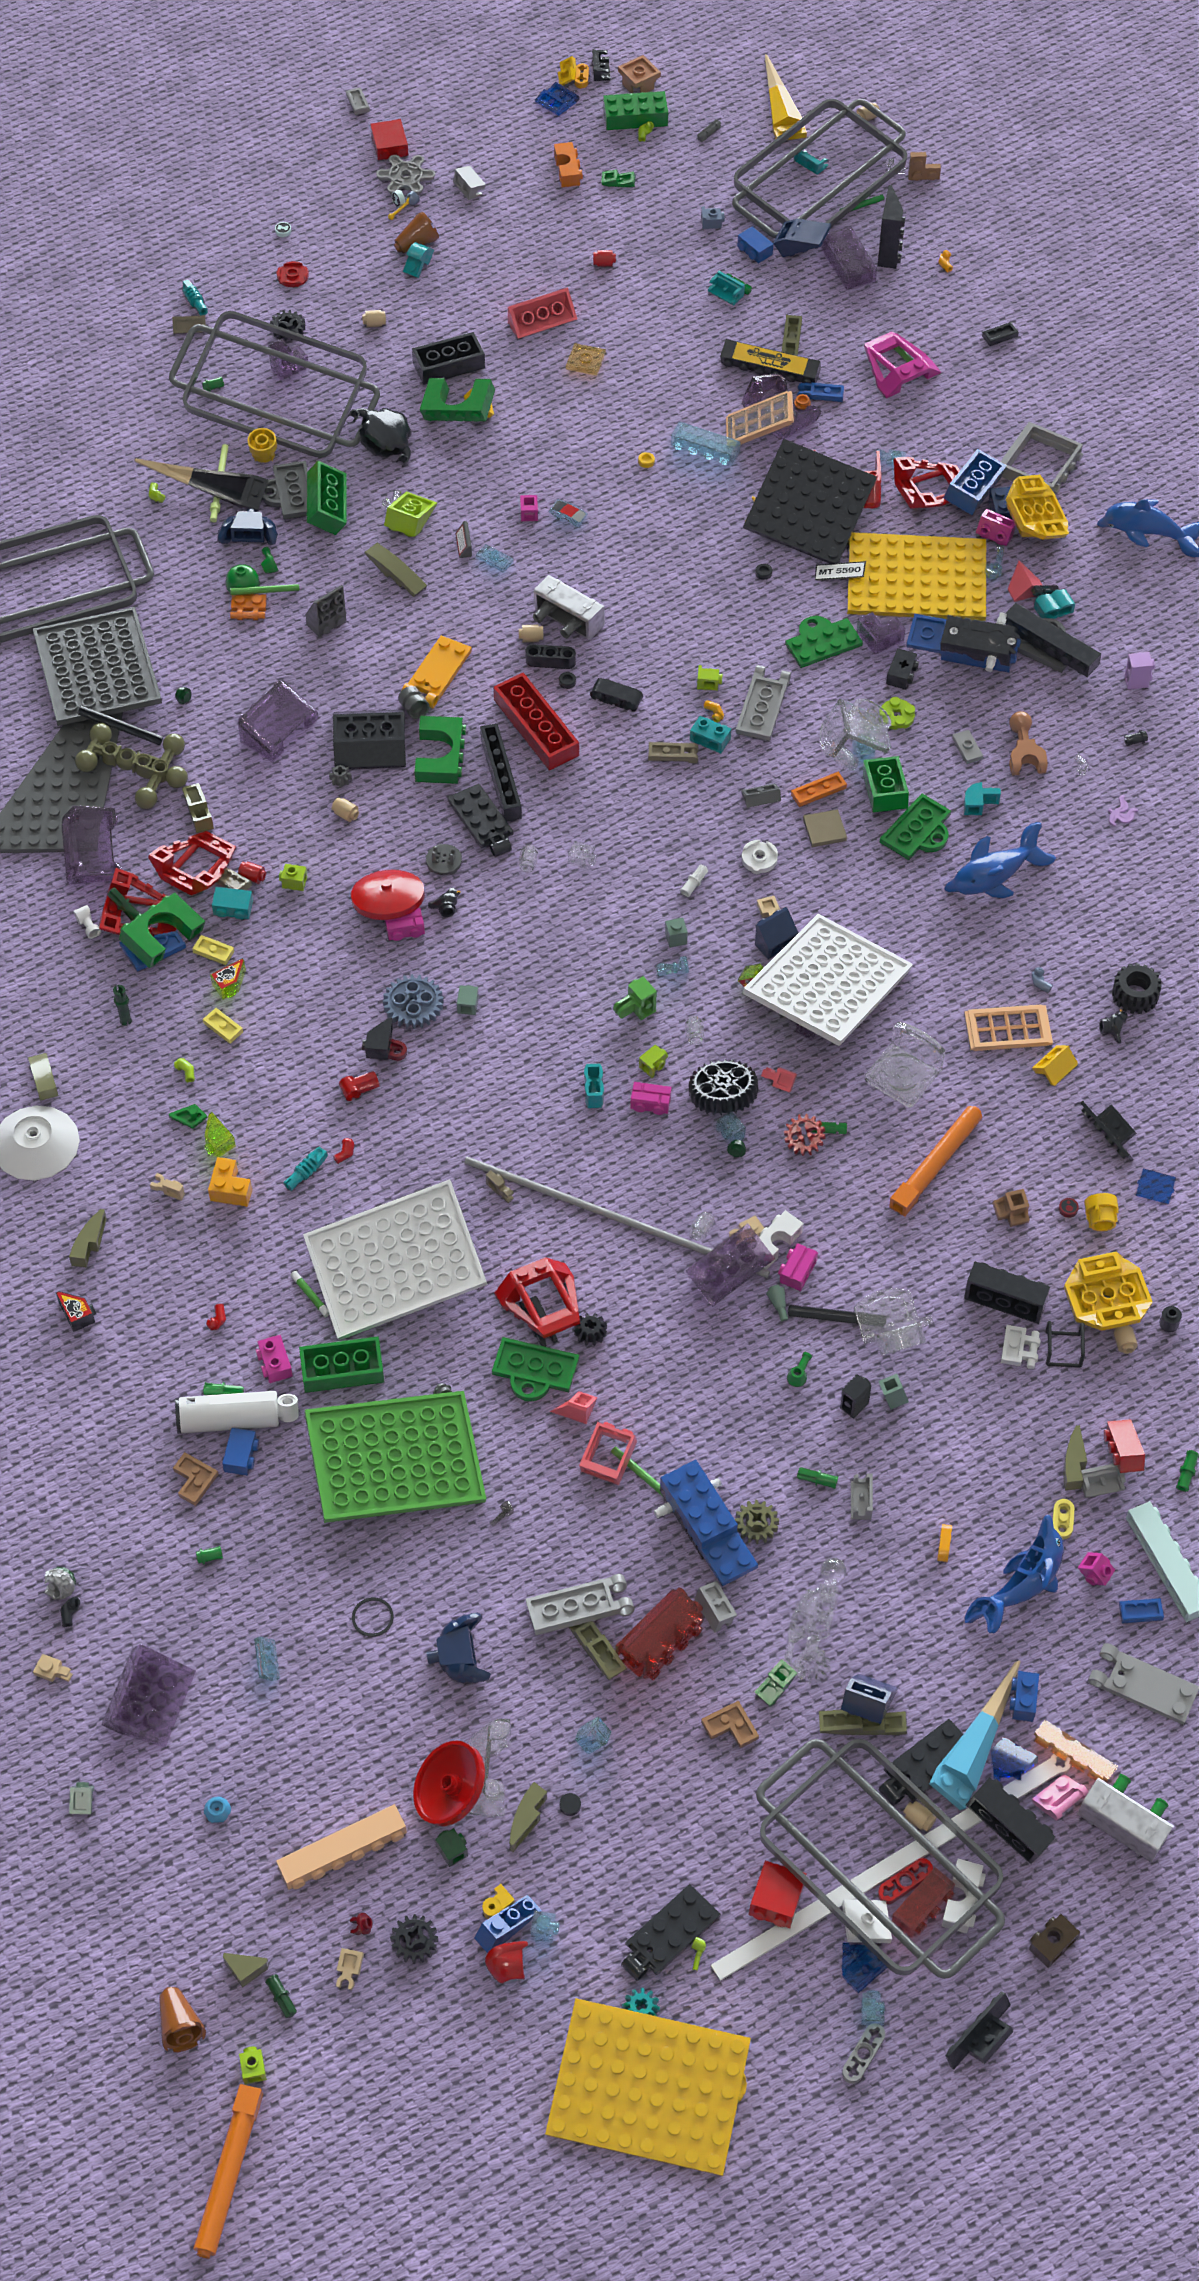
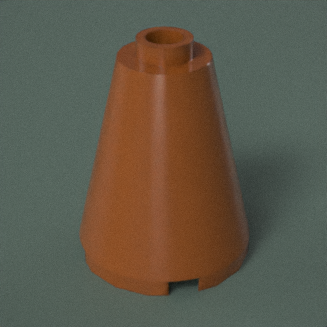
M424 212L418 213L396 237L394 247L397 252L406 253L415 242L427 245L439 239L437 229L432 227L430 224L432 221Z
M165 1988L159 1996L162 2045L166 2051L169 2048L173 2049L174 2053L192 2049L198 2045L197 2041L201 2037L202 2039L205 2038V2026L179 1988Z

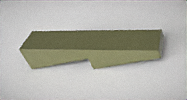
M786 315L782 352L798 356L802 316Z

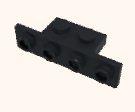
M1084 1101L1080 1102L1084 1107L1081 1111L1088 1119L1092 1116L1095 1120L1093 1125L1100 1132L1102 1130L1105 1131L1107 1134L1105 1138L1111 1145L1116 1144L1119 1149L1116 1151L1123 1159L1127 1157L1130 1161H1133L1134 1159L1125 1150L1123 1145L1137 1133L1111 1104L1101 1114L1096 1116Z
M1003 1991L992 1999L990 2005L977 2016L975 2022L948 2049L945 2056L953 2070L968 2054L985 2064L1013 2033L1012 2027L999 2019L1011 2006L1006 1993Z

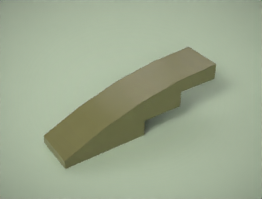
M378 542L365 551L366 556L387 578L390 576L399 587L403 586L413 597L426 588L425 582L412 569Z
M593 1621L569 1627L585 1652L608 1680L627 1670L605 1635L601 1634Z
M843 1710L819 1711L820 1733L906 1735L907 1717L905 1711L886 1713L882 1723L879 1724L857 1715H851Z

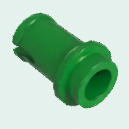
M220 376L211 380L205 379L202 382L204 390L211 392L213 389L224 387V382Z
M218 1546L205 1550L200 1548L199 1551H196L198 1564L202 1563L204 1565L208 1561L223 1559L221 1547Z

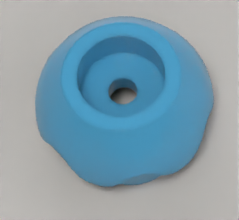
M213 1797L204 1806V1815L211 1823L224 1822L231 1813L229 1802L222 1797Z

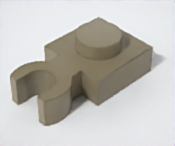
M492 1170L486 1174V1184L496 1194L501 1195L507 1203L514 1199L512 1196L514 1192L505 1186V1181L499 1174L496 1175Z

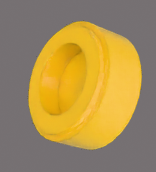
M649 452L641 453L638 457V464L643 468H650L655 463L654 455Z

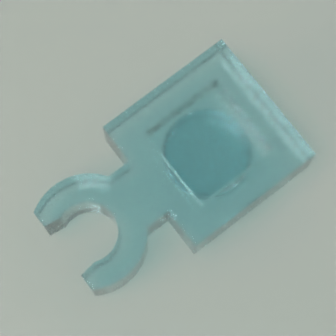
M877 449V451H880V463L886 461L888 466H894V458L905 457L906 452L889 449V453L882 449Z

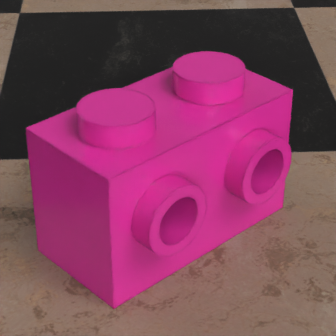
M986 509L980 518L976 534L993 540L999 545L1007 546L1013 537L1016 525L1012 519Z
M281 1335L257 1341L259 1349L255 1351L258 1361L262 1360L264 1366H261L263 1377H268L269 1383L293 1377Z

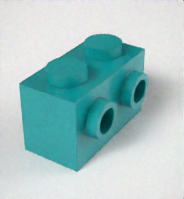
M702 716L698 717L690 730V741L720 754L731 740V728Z
M215 887L212 901L213 915L218 917H235L236 919H250L253 905L252 891Z

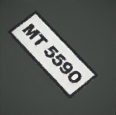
M866 561L817 564L815 580L864 577Z

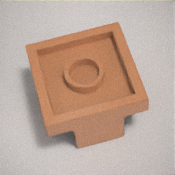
M644 55L618 66V72L622 75V85L630 93H633V87L635 89L640 87V93L653 90L654 82L661 77V72Z

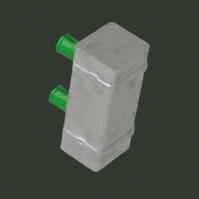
M1119 1774L1113 1786L1098 1778L1083 1800L1077 1814L1091 1825H1095L1134 1850L1139 1856L1141 1855L1152 1862L1173 1828V1825L1161 1818L1169 1806L1168 1803L1161 1798H1156L1155 1803L1148 1810L1123 1794L1131 1783L1127 1776Z

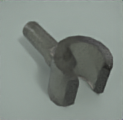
M505 1501L500 1505L502 1512L490 1523L492 1527L502 1518L514 1513V1509L509 1501Z

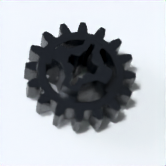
M283 310L282 314L277 313V317L273 316L270 324L302 335L304 334L303 331L306 330L305 318H302V314L298 315L297 311L292 313L289 310L286 313ZM273 333V336H278L279 340L284 338L287 341L288 339L285 336Z
M416 1914L413 1915L411 1920H409L408 1916H405L404 1923L398 1920L397 1925L399 1928H392L394 1935L390 1936L391 1942L394 1943L391 1945L392 1950H397L396 1956L399 1958L403 1955L405 1963L410 1958L413 1964L416 1963V1959H420L423 1963L425 1955L431 1958L432 1953L430 1950L436 1951L437 1945L435 1943L438 1942V1936L435 1935L437 1929L436 1927L431 1928L433 1925L432 1921L430 1920L426 1923L425 1916H422L419 1920ZM424 1929L427 1931L429 1939L423 1935ZM418 1934V1939H415L414 1942L411 1943L410 1938L414 1939V1937ZM400 1939L406 1943L405 1949L401 1946Z

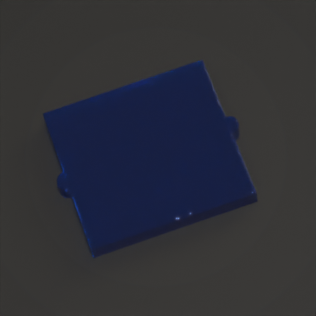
M1143 1168L1141 1178L1137 1182L1139 1185L1136 1196L1169 1204L1171 1195L1175 1191L1173 1187L1176 1177Z

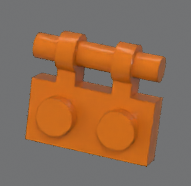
M232 595L231 611L237 612H230V619H253V621L265 619V612L259 611H266L267 595Z

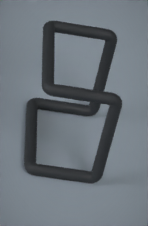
M1048 1321L1045 1333L1048 1334L1046 1365L1082 1367L1085 1358L1084 1323L1080 1324L1078 1332L1052 1331V1323ZM1052 1335L1081 1336L1079 1364L1050 1362Z

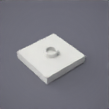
M843 1900V1913L874 1943H891V1932L858 1900ZM871 1900L888 1917L886 1902ZM845 1926L847 1942H861Z

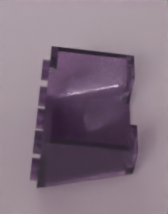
M284 680L277 681L268 692H265L256 703L251 705L245 714L238 718L240 742L273 763L284 752L283 741L301 723L304 722L305 729L312 726L319 719L318 711Z

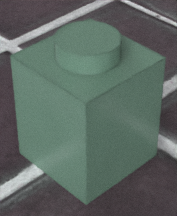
M684 918L665 921V935L669 948L687 944L688 931Z
M471 985L459 986L457 1014L476 1015L479 998L478 987Z
M898 1374L879 1381L890 1409L909 1402Z

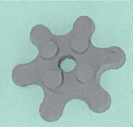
M392 155L389 157L392 167L390 169H380L376 172L379 180L391 182L387 187L391 195L393 192L401 189L411 190L419 195L423 190L420 182L431 181L435 177L434 170L421 168L424 162V157L421 155L414 156L410 161H403L398 155Z

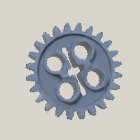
M411 974L410 979H408L404 975V980L401 981L397 978V984L391 982V988H386V993L383 994L384 1012L387 1013V1018H392L393 1023L398 1021L399 1027L405 1024L406 1029L409 1025H412L413 1029H415L416 1025L419 1024L423 1028V1023L430 1025V1019L436 1021V1015L440 1016V1010H443L444 1000L442 991L439 990V985H434V980L428 982V977L422 980L421 975L414 978L413 974Z

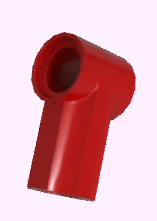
M374 1071L355 1078L353 1076H346L339 1081V1086L347 1101H352L353 1098L357 1099L361 1096V1093L380 1087Z

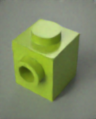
M285 864L283 871L281 870L279 873V881L282 883V888L304 891L308 877L307 868L305 866Z

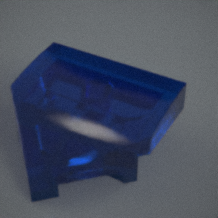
M1005 1737L991 1749L993 1779L1001 1781V1778L1011 1777L1021 1780V1774H1025L1038 1763L1037 1755Z
M842 1943V1977L857 1993H860L888 1967L865 1945Z

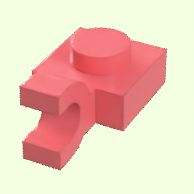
M766 1067V1069H763L761 1076L773 1080V1087L790 1093L797 1074L780 1067L777 1069V1072Z

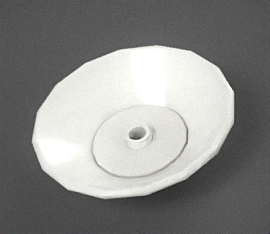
M36 1105L17 1110L6 1117L0 1124L1 1169L17 1179L34 1181L56 1175L67 1168L77 1154L80 1142L77 1126L67 1114L53 1107Z

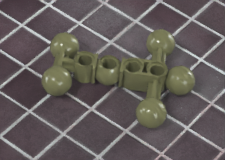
M104 723L94 724L90 729L89 736L91 742L87 749L80 751L75 758L77 768L83 772H90L96 768L98 763L96 754L102 756L103 762L107 765H113L114 767L117 765L122 770H132V773L149 779L147 786L139 788L135 794V802L142 809H150L156 805L158 799L156 790L160 783L167 781L169 786L181 788L188 780V774L181 766H173L168 769L173 757L181 754L185 748L183 737L176 733L169 734L164 738L162 745L165 751L161 759L148 754H140V752L136 754L130 748L122 749L121 745L117 746L116 743L109 742L112 737L111 729Z

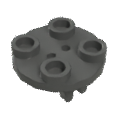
M439 844L433 846L428 851L426 864L430 872L439 875H453L462 864V855L459 849L453 845Z

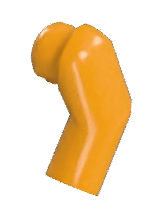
M944 250L943 254L939 257L938 263L948 273L953 270V266L949 263L951 253L948 250Z
M706 700L704 708L713 711V721L718 723L720 720H723L724 713L718 703Z

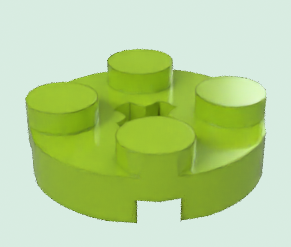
M892 697L880 708L881 722L893 730L908 728L914 722L915 707L899 697ZM899 712L900 715L894 716V713Z

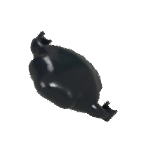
M381 408L380 410L352 409L347 418L352 416L354 418L353 423L356 422L359 416L362 417V428L359 430L361 444L375 456L389 457L390 455L401 454L396 462H403L402 468L405 467L411 456L408 439L412 434L405 414L388 408Z

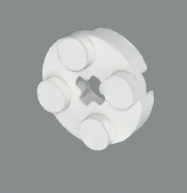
M753 840L743 848L742 863L746 869L754 874L766 873L777 865L778 851L768 841L764 843L760 842V840ZM756 855H759V856H762V855H763V858H761V859L756 858Z

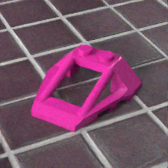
M892 331L864 344L868 361L872 366L873 376L876 378L877 388L886 398L900 393L902 384L923 375L926 379H930L941 373L934 362L923 351ZM900 346L914 360L895 367L881 354ZM876 359L891 371L885 378Z

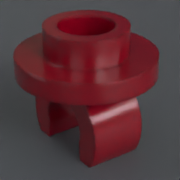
M359 1913L357 1917L350 1918L351 1923L357 1924V1927L350 1930V1933L354 1935H368L371 1932L373 1926L372 1919L366 1913Z

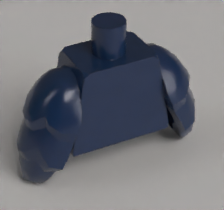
M249 508L247 511H239L236 516H230L224 520L218 530L217 541L221 544H228L231 540L232 542H264L266 540L268 545L276 544L278 533L271 519L262 517L261 512H256L255 509Z
M476 1612L464 1614L456 1620H451L443 1628L440 1637L436 1639L438 1650L426 1652L428 1663L434 1664L439 1662L442 1670L446 1672L448 1677L458 1683L464 1684L468 1682L476 1684L489 1680L491 1674L477 1668L471 1633L482 1620V1615Z

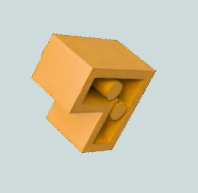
M217 1157L208 1188L210 1201L248 1207L252 1194L251 1180L237 1177L238 1168L236 1160Z

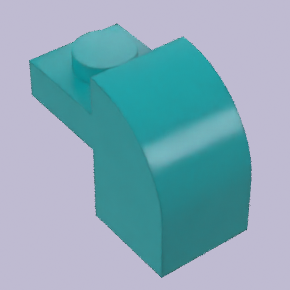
M417 242L413 243L407 251L406 255L408 258L403 272L419 278L423 265H429L434 249Z
M982 782L971 785L965 793L964 815H982L984 804H999L1001 788H983Z

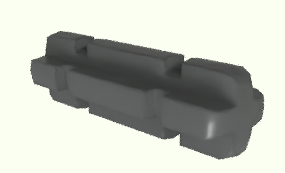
M715 119L697 134V139L701 142L705 141L721 127V122Z

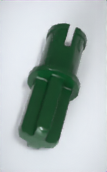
M112 888L107 893V896L118 906L117 909H121L131 921L139 915L140 912L128 902L129 899H125L116 888Z
M277 1974L272 1975L265 1983L274 1996L273 2001L277 2002L285 2018H291L297 2013V2010L288 1996L290 1993L288 1990H285Z

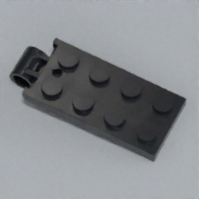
M480 784L447 797L449 804L480 848L489 845L490 851L495 858L512 851L511 843L507 837L514 834L513 829Z
M947 1719L891 1763L923 1793H926L932 1788L929 1783L936 1768L963 1736V1733L950 1719ZM884 1768L890 1779L886 1780L878 1790L892 1806L898 1804L905 1795L912 1802L917 1800L910 1791Z
M689 1884L625 1942V1945L633 1952L623 1960L621 1966L636 1981L640 1980L649 1968L655 1975H658L690 1946L696 1937L703 1934L721 1914Z

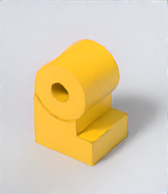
M501 1883L494 1888L495 1896L483 1902V1914L486 1919L491 1918L515 1903V1899Z

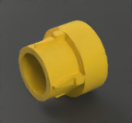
M267 428L253 430L249 434L247 441L249 451L255 462L266 463L271 460L273 461L277 449L275 434Z
M1098 1193L1084 1200L1089 1228L1095 1231H1108L1116 1227L1119 1208L1115 1195Z

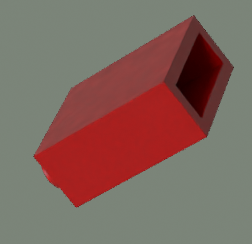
M401 119L370 123L371 137L378 160L389 159L392 155H398L399 157L409 156L408 143Z
M765 1860L748 1915L753 1916L757 1920L774 1923L778 1927L791 1928L804 1885L785 1866Z

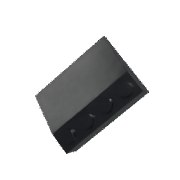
M892 185L888 186L882 215L877 267L896 269L897 263H901L902 254L899 251H902L903 241H900V239L904 237V229L902 227L905 226L906 217H903V208Z

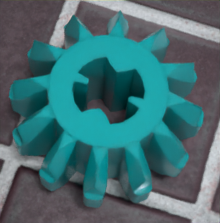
M641 1988L639 1994L633 1989L632 1996L626 1995V2002L622 2004L623 2009L657 2016L656 2013L660 2012V2006L657 2005L659 1999L657 1997L652 1998V1991L645 1994L644 1988ZM637 2005L640 2007L642 2005H645V2009L641 2008L640 2010H637Z

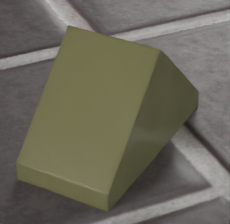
M223 1953L225 1965L242 1988L268 1970L269 1963L267 1958Z

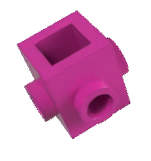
M1087 1552L1078 1566L1085 1580L1091 1585L1106 1586L1115 1571L1110 1560L1102 1553Z

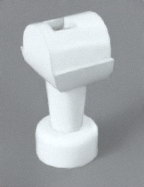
M88 905L73 911L79 925H85V933L88 938L92 939L100 935L101 930L97 924H93Z

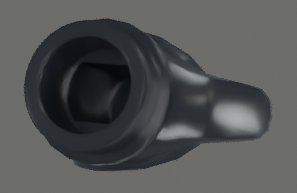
M450 888L434 902L428 903V908L438 909L443 917H451L455 913L457 897L461 892L455 888Z
M1120 1009L1117 1014L1115 1013L1109 1018L1100 1019V1033L1111 1034L1117 1044L1121 1043L1120 1032L1128 1018L1127 1013Z

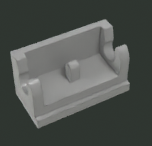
M471 166L455 169L453 182L468 200L483 195L481 192L477 193V191L484 189L486 184Z
M1114 1463L1081 1470L1083 1476L1082 1489L1085 1498L1125 1490L1124 1483L1126 1480L1124 1473H1120L1117 1465H1114Z
M867 1473L864 1479H860L859 1475L856 1474L853 1481H851V1519L871 1520L873 1512V1474Z
M715 1581L698 1589L694 1599L714 1633L719 1631L724 1624L727 1626L731 1625L737 1614L719 1583Z

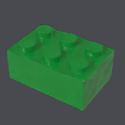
M899 756L863 760V778L872 812L908 809L909 791Z

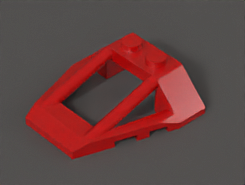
M913 457L894 458L895 486L910 508L940 507L950 503L943 499L945 494L934 497L932 492L920 493L915 484L941 475L950 484L960 472L957 465L941 462L932 464L924 459L920 462L915 461ZM916 468L935 470L911 478Z
M204 831L188 837L186 841H175L172 846H160L150 853L148 858L162 881L189 895H194L207 890L221 879L232 859L236 846L208 831ZM189 847L173 864V853ZM199 847L220 857L207 872L203 870L196 877L179 870Z
M115 868L108 889L109 892L112 888H116L125 899H129V903L146 906L157 905L167 896L154 890L153 886L149 883L145 884L140 881L139 877L135 874ZM130 885L155 899L127 896ZM106 896L100 917L99 929L120 935V929L124 925V923H120L122 910H118V906L108 896ZM158 923L157 928L149 927L148 930L154 937L158 934L174 932L176 928L167 923Z
M547 1257L509 1272L494 1292L503 1309L511 1311L514 1317L518 1320L522 1319L528 1324L529 1328L543 1338L580 1324L574 1276L566 1263ZM551 1277L566 1308L540 1318L524 1287ZM564 1282H566V1286H567V1289H568V1293H567V1291H566L564 1285L562 1284V1283H564ZM520 1297L529 1315L515 1303L520 1301Z

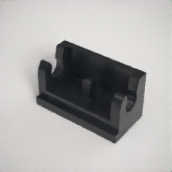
M592 49L594 81H611L609 57H601L602 54H608L607 51Z

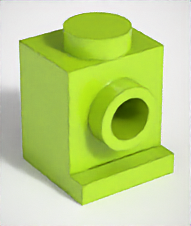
M699 665L697 689L718 691V684H722L723 674H719V669L702 668V665Z
M655 1044L639 1057V1068L653 1078L655 1071H660L665 1066L666 1059L668 1058L667 1052Z
M254 2046L243 2049L244 2053H240L239 2058L244 2084L267 2080L262 2050H257V2047ZM256 2060L254 2065H248V2061Z

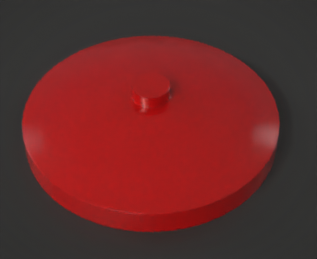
M382 870L366 875L353 886L351 891V901L354 909L359 914L376 920H391L406 916L419 908L425 897L422 881L414 874L402 870Z
M449 1741L434 1749L424 1760L417 1773L413 1789L414 1805L423 1820L435 1826H450L462 1820L475 1806L482 1792L485 1780L484 1762L476 1748L463 1741Z

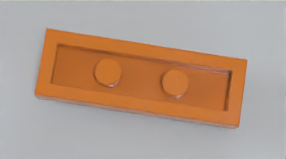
M838 771L791 790V796L797 805L802 807L846 789L847 783Z

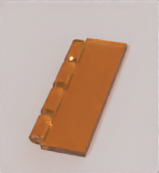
M1046 1720L1034 1733L1036 1736L1034 1742L1045 1749L1052 1746L1051 1753L1064 1761L1069 1757L1071 1759L1069 1764L1084 1773L1088 1769L1087 1776L1095 1781L1100 1778L1107 1782L1118 1768L1117 1765Z

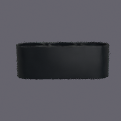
M532 644L525 649L526 664L530 667L572 669L576 665V651L569 646Z
M598 678L590 691L592 699H599L598 701L610 705L614 704L616 707L625 710L630 709L631 712L637 710L643 699V693L640 690L604 678Z

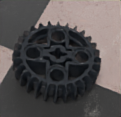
M725 1059V1061L721 1062L717 1060L715 1063L710 1061L709 1065L704 1063L703 1068L698 1067L697 1071H693L688 1084L689 1096L696 1108L699 1107L700 1111L705 1110L706 1114L710 1112L713 1115L720 1113L721 1116L723 1113L729 1115L731 1112L737 1114V1110L744 1111V1107L749 1108L750 1104H753L754 1099L757 1098L759 1091L758 1079L752 1067H748L746 1063L741 1064V1061L735 1063L733 1059L731 1061Z

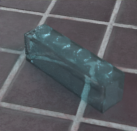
M680 421L671 434V446L676 449H682L691 454H697L706 459L718 461L724 465L733 466L740 453V441Z

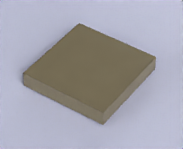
M838 809L803 815V821L812 847L847 841V835Z

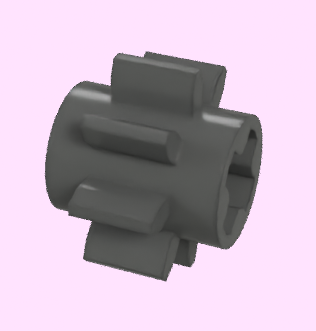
M339 765L332 768V773H329V779L332 780L333 786L337 785L341 788L342 786L349 785L352 775L348 767L345 768Z

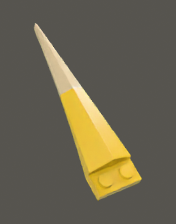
M765 54L772 127L775 139H777L802 119L768 55ZM805 126L787 140L807 138Z

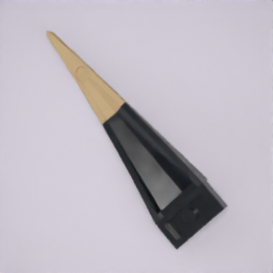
M134 459L136 463L240 508H252L256 512L259 511L269 482L268 479L253 474L206 470Z

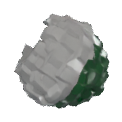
M56 1567L46 1571L45 1584H49L45 1589V1594L55 1600L65 1599L72 1595L76 1584L73 1572L65 1567Z

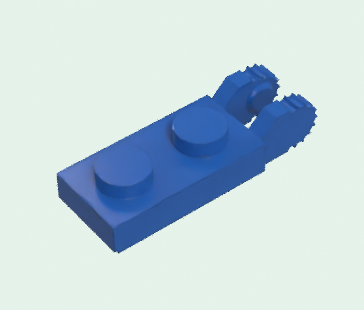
M800 383L798 385L799 392L797 396L805 394L813 400L843 402L844 385Z

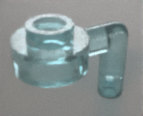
M1003 546L997 547L995 563H989L985 566V574L990 579H997L1002 575Z

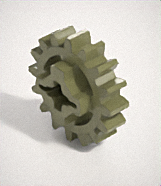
M755 1499L754 1504L747 1501V1507L740 1506V1511H736L735 1521L738 1524L737 1532H741L742 1539L748 1537V1543L754 1539L756 1544H758L760 1539L766 1543L767 1537L771 1539L774 1537L773 1532L778 1531L779 1518H777V1511L772 1512V1505L766 1507V1501L759 1504L758 1500ZM768 1517H769V1519H770V1526L768 1525V1522H767V1518H768ZM744 1518H745L746 1521H747L746 1526H745L744 1523H743V1519H744Z

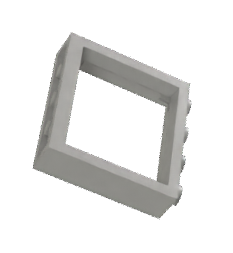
M1028 422L1000 461L1007 465L1001 477L1013 482L1019 476H1030L1011 466L1032 438L1071 455L1052 484L1044 481L1057 494L1061 483L1066 482L1068 473L1073 472L1076 462L1082 459L1083 444Z

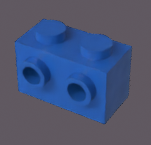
M1018 1671L1017 1677L1012 1678L1011 1690L1015 1691L1014 1698H1010L1009 1710H1013L1012 1719L1028 1722L1034 1721L1039 1684L1038 1673Z

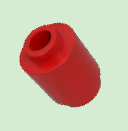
M597 250V252H593V265H597V267H613V263H616V253H613L612 250Z
M248 861L242 862L239 866L238 874L253 883L259 884L266 878V871L263 866Z

